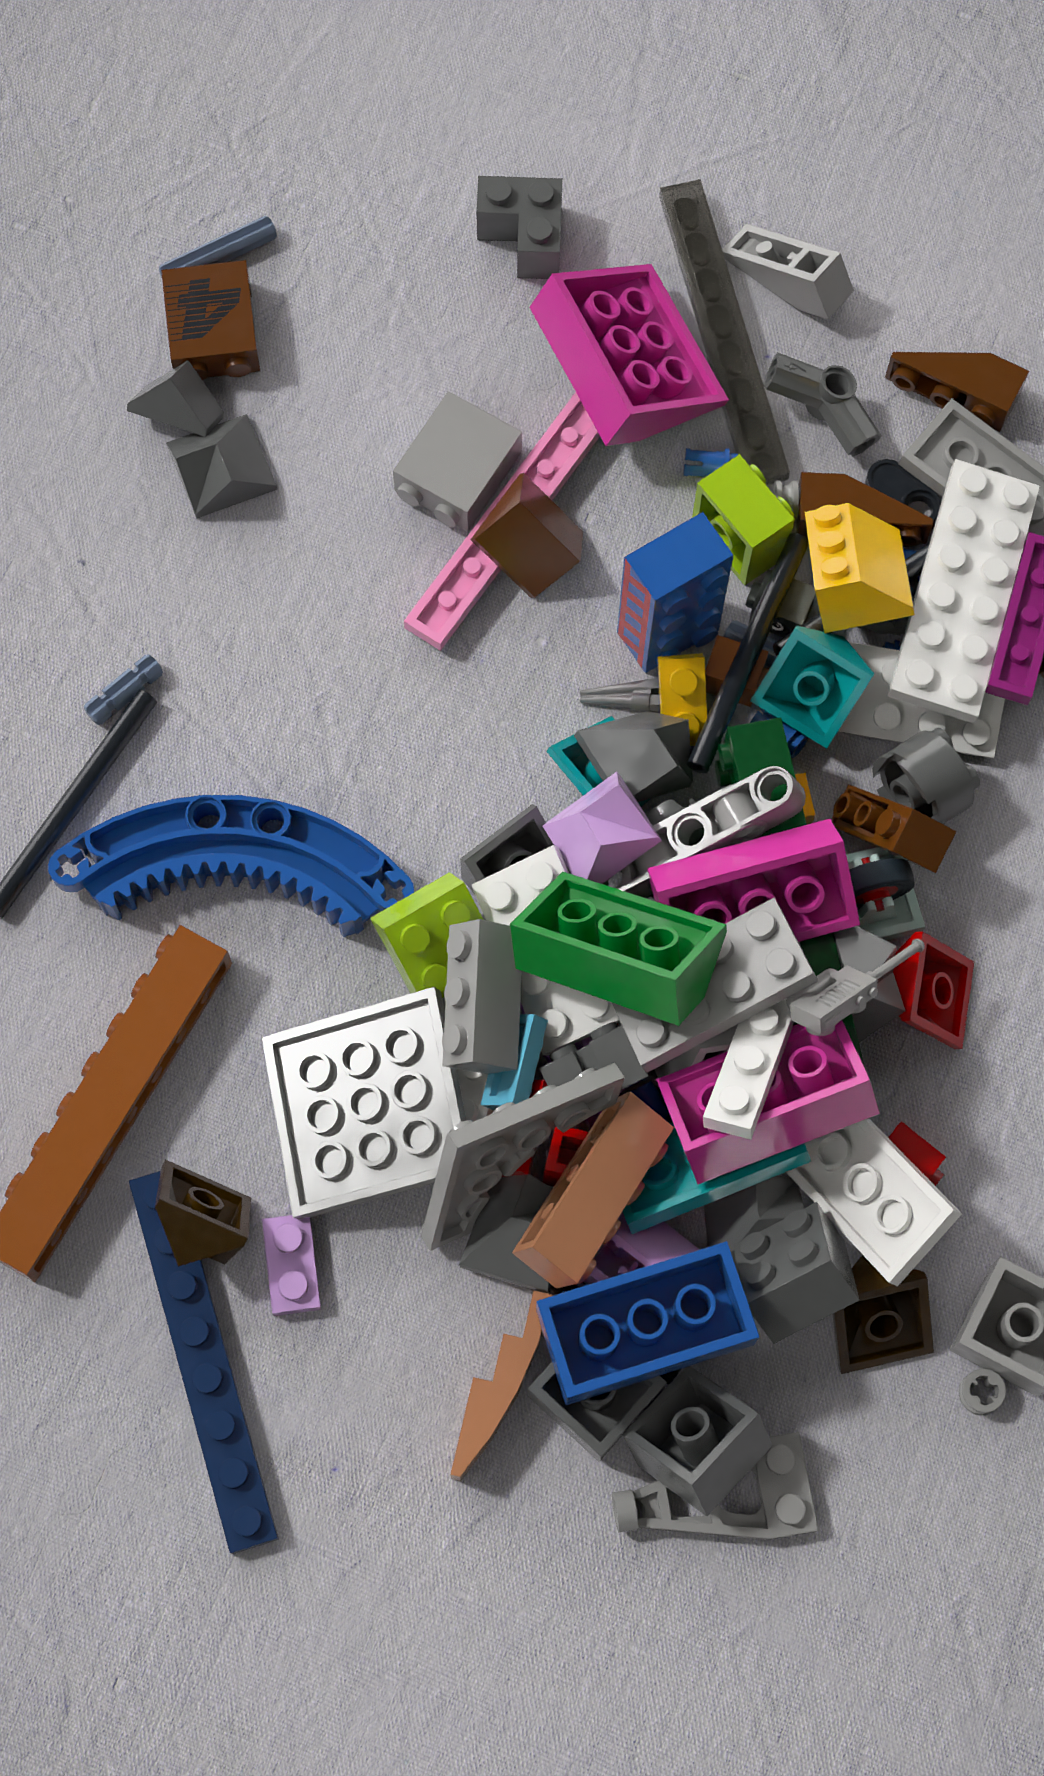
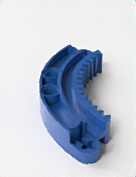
M244 795L182 797L136 808L112 817L83 832L55 851L48 863V872L59 889L71 893L85 888L98 903L102 912L106 916L109 915L117 920L122 919L120 906L125 905L134 911L137 909L136 897L142 896L150 903L153 901V889L156 888L164 896H168L170 894V885L174 882L181 891H186L188 881L192 878L199 888H204L208 876H212L216 887H221L225 876L231 877L234 887H239L243 878L248 877L251 889H256L261 881L264 880L268 893L272 894L281 885L284 898L289 899L297 892L301 906L304 907L312 901L314 913L320 915L326 911L328 923L331 926L338 923L341 935L346 937L352 934H359L364 930L363 923L378 911H383L397 903V900L394 898L388 901L384 900L386 898V891L382 885L384 880L394 889L400 886L404 887L402 889L403 899L414 893V886L410 877L384 852L356 832L333 819L303 807L277 800ZM214 815L219 818L217 824L211 828L206 829L197 826L200 819L204 816ZM270 820H278L283 823L282 828L275 833H266L261 830L262 826ZM90 853L95 864L91 866L88 858H85L84 855ZM67 861L72 865L78 864L79 874L74 878L69 874L63 875L62 865Z

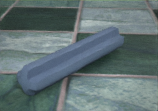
M263 216L159 266L160 276L162 278L161 270L228 262L274 240L277 237L276 228L268 216Z

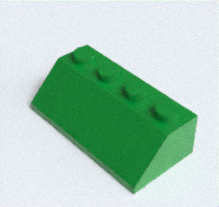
M566 872L560 873L510 923L515 969L680 1026L705 998L727 933L726 924Z

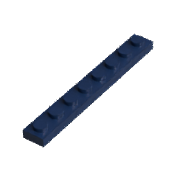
M158 1171L129 1180V1185L230 1554L233 1555L279 1540L202 1260L178 1267L155 1208L161 1172Z

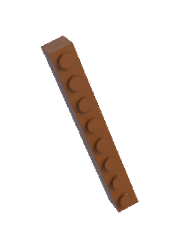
M179 925L173 936L168 934L162 940L156 951L155 958L158 959L149 975L143 973L136 981L131 992V997L134 999L125 1013L119 1012L111 1021L106 1032V1036L109 1039L100 1053L95 1051L87 1059L81 1072V1076L84 1078L75 1093L70 1091L64 1096L56 1112V1116L59 1118L50 1133L43 1132L32 1148L31 1157H33V1160L24 1174L21 1172L17 1173L7 1187L5 1197L8 1200L0 1211V1263L36 1283L232 965L230 955L226 949L182 925Z

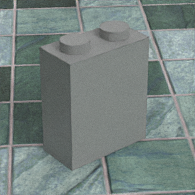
M448 391L394 468V490L407 504L411 506L421 505L432 511L435 517L443 524L450 527L457 525L468 532L522 453V431Z

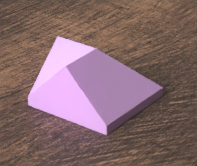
M615 772L542 825L552 843L559 847L570 873L600 884L607 881L662 841L618 772Z

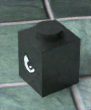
M767 570L762 584L754 581L745 603L746 607L752 609L749 623L772 574V570ZM793 579L770 633L785 637L796 626H802L806 623L816 596L814 586Z

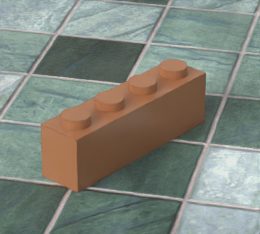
M632 1092L618 1096L615 1105L601 1112L512 1254L555 1288L584 1282L596 1266V1260L593 1258L601 1245L609 1242L617 1233L621 1225L618 1217L625 1206L633 1203L641 1194L645 1186L642 1179L649 1167L655 1166L667 1152L668 1145L665 1142L674 1127Z

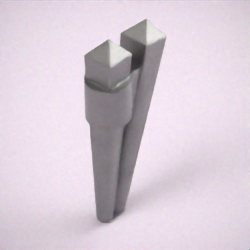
M659 677L580 690V703L629 708L635 711L660 712V696L658 695Z

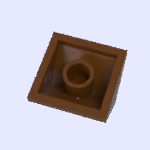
M521 473L470 540L530 598H535L581 562L583 531L525 473Z

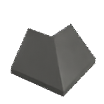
M247 414L217 424L206 437L192 433L166 442L196 519L277 490L276 482Z
M645 711L577 730L574 735L602 781L618 772L637 802L690 787L693 782L692 769L687 765L691 755L688 719Z
M858 926L833 932L841 969L848 965L858 971L867 973L868 971H874L895 956L896 946ZM894 968L878 979L877 996L866 1003L865 1010L852 1014L859 1043L905 1012L893 973Z
M529 1173L527 1175L501 1177L498 1183L487 1191L490 1199L480 1212L459 1262L460 1268L549 1294L552 1285L512 1254L553 1188Z
M777 1175L704 1205L707 1247L727 1241L737 1269L733 1245L741 1242L749 1234L760 1232L783 1220L791 1212L804 1209L799 1185L791 1177Z

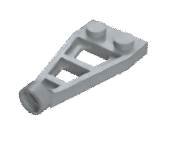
M800 1432L770 1436L769 1438L773 1446L751 1469L756 1475L761 1507L757 1513L752 1515L729 1513L718 1504L708 1516L677 1517L671 1513L668 1495L671 1490L661 1482L655 1481L634 1491L625 1490L612 1493L613 1511L618 1533L641 1528L771 1540L817 1532L818 1527ZM635 1500L639 1501L644 1507V1513L641 1518L637 1517Z

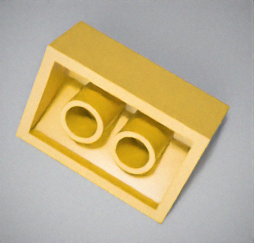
M850 503L836 506L825 505L817 510L805 512L814 587L824 633L915 615L902 540L898 528Z

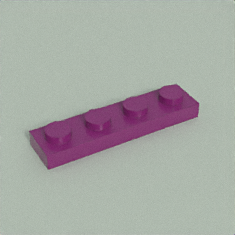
M1031 532L1028 533L1025 539L985 693L1024 705H1028L1032 699L1044 654V536Z

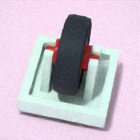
M878 847L846 854L860 921L858 927L886 941L924 930V920L914 891V875L908 860L899 858Z

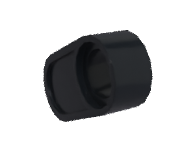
M883 459L872 464L868 470L865 484L907 506L916 501L924 502L931 509L932 513L929 517L933 519L932 528H934L941 505L940 497L936 492L901 467L895 460Z

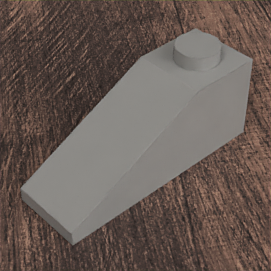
M746 223L720 251L724 259L796 309L825 319H829L854 292L841 253Z

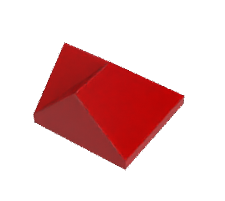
M923 931L914 932L895 953L897 955L910 946L914 939L922 940L925 945L922 952H916L893 970L905 1007V1012L900 1014L899 1017L903 1022L953 1049H963L974 961Z

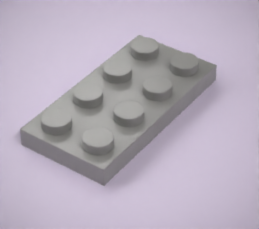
M951 399L902 455L898 464L942 497L955 459L1039 485L1027 535L1031 532L1044 536V466L962 405Z
M775 898L726 923L727 933L705 998L680 1026L612 1003L637 1059L647 1073L818 981Z

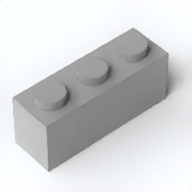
M482 919L449 925L447 984L444 992L446 1004L444 1033L442 1036V1066L484 1074L517 1070L522 971L515 969L510 926Z

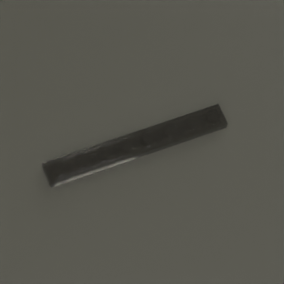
M701 179L660 187V202L707 359L729 399L726 405L722 406L735 452L738 455L740 454L749 465L753 464L760 469L767 485L773 484L775 481H786L789 479L790 470Z

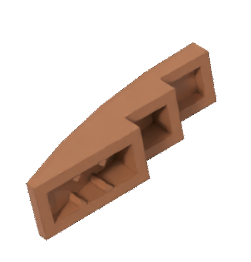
M533 1290L523 1338L503 1333L493 1381L473 1377L450 1474L451 1479L461 1481L493 1440L517 1399L537 1353L543 1333L536 1312V1302L551 1297V1294Z

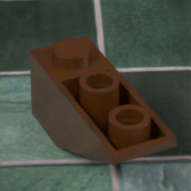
M893 352L889 360L885 379L892 381L897 388L903 391H913L930 399L933 404L941 409L953 399L991 428L1001 432L1023 390L1029 370L992 353Z
M801 472L798 484L799 509L796 520V533L808 539L805 512L817 510L825 505L836 506L850 503L898 528L903 547H914L927 543L933 526L932 518L846 474Z
M849 784L845 792L836 800L831 818L836 829L934 873L937 872L957 832L913 808Z

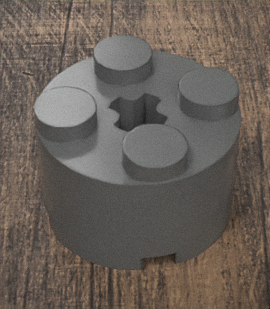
M938 727L932 731H920L877 758L872 768L873 778L880 774L883 786L877 789L879 796L913 808L942 824L947 823L970 808L974 801V790L980 786V778L976 770L971 765L963 762L953 748L950 736L946 731Z

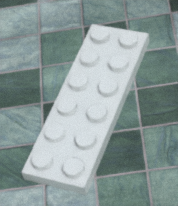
M955 459L949 473L913 602L915 615L909 616L888 690V697L974 724L979 716L1039 491V485Z

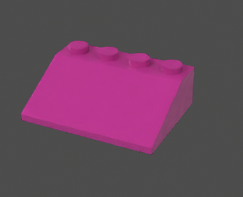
M652 264L553 273L529 307L605 446L641 441L725 406L729 401Z

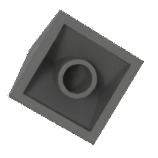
M534 804L530 805L460 858L461 879L473 893L472 884L554 845L542 826L546 822L537 806Z

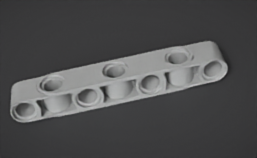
M770 766L738 783L718 790L653 825L662 841L620 870L623 874L622 880L615 888L643 898L652 895L653 891L647 868L757 839L769 829L794 817L801 811L806 798L804 788L787 770L778 766ZM787 784V792L784 797L778 801H771L770 798L773 790L778 785ZM704 828L702 840L696 845L689 846L691 834L696 829ZM610 878L602 884L608 886Z

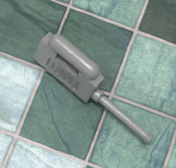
M914 939L910 946L874 971H868L867 973L858 971L848 965L839 971L832 968L824 970L816 976L817 982L787 997L786 1004L790 1009L791 1020L806 1027L807 1032L812 1035L825 1036L831 1034L835 1030V1024L850 1014L860 1013L865 1010L866 1003L877 996L878 979L916 952H922L925 947L924 942L920 939Z

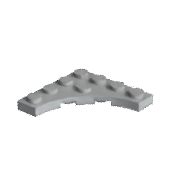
M612 1063L598 1070L596 1068H589L581 1072L574 1080L557 1087L555 1085L546 1086L529 1099L517 1104L513 1102L505 1103L494 1110L491 1115L474 1122L472 1120H465L455 1125L446 1136L421 1237L428 1249L432 1251L470 1234L480 1212L490 1199L487 1191L498 1183L502 1174L504 1176L512 1175L524 1162L536 1153L534 1148L548 1138L552 1129L557 1127L564 1133L583 1120L615 1105L625 1079L617 1065Z

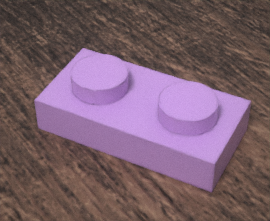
M293 1215L262 1219L273 1316L321 1310L311 1218L295 1219Z

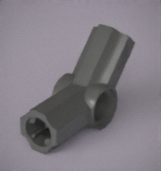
M777 352L771 361L765 377L764 387H766V390L805 404L808 412L813 417L827 422L846 453L852 457L863 453L881 438L882 435L855 396L857 381L848 369L843 366L832 365L823 370Z

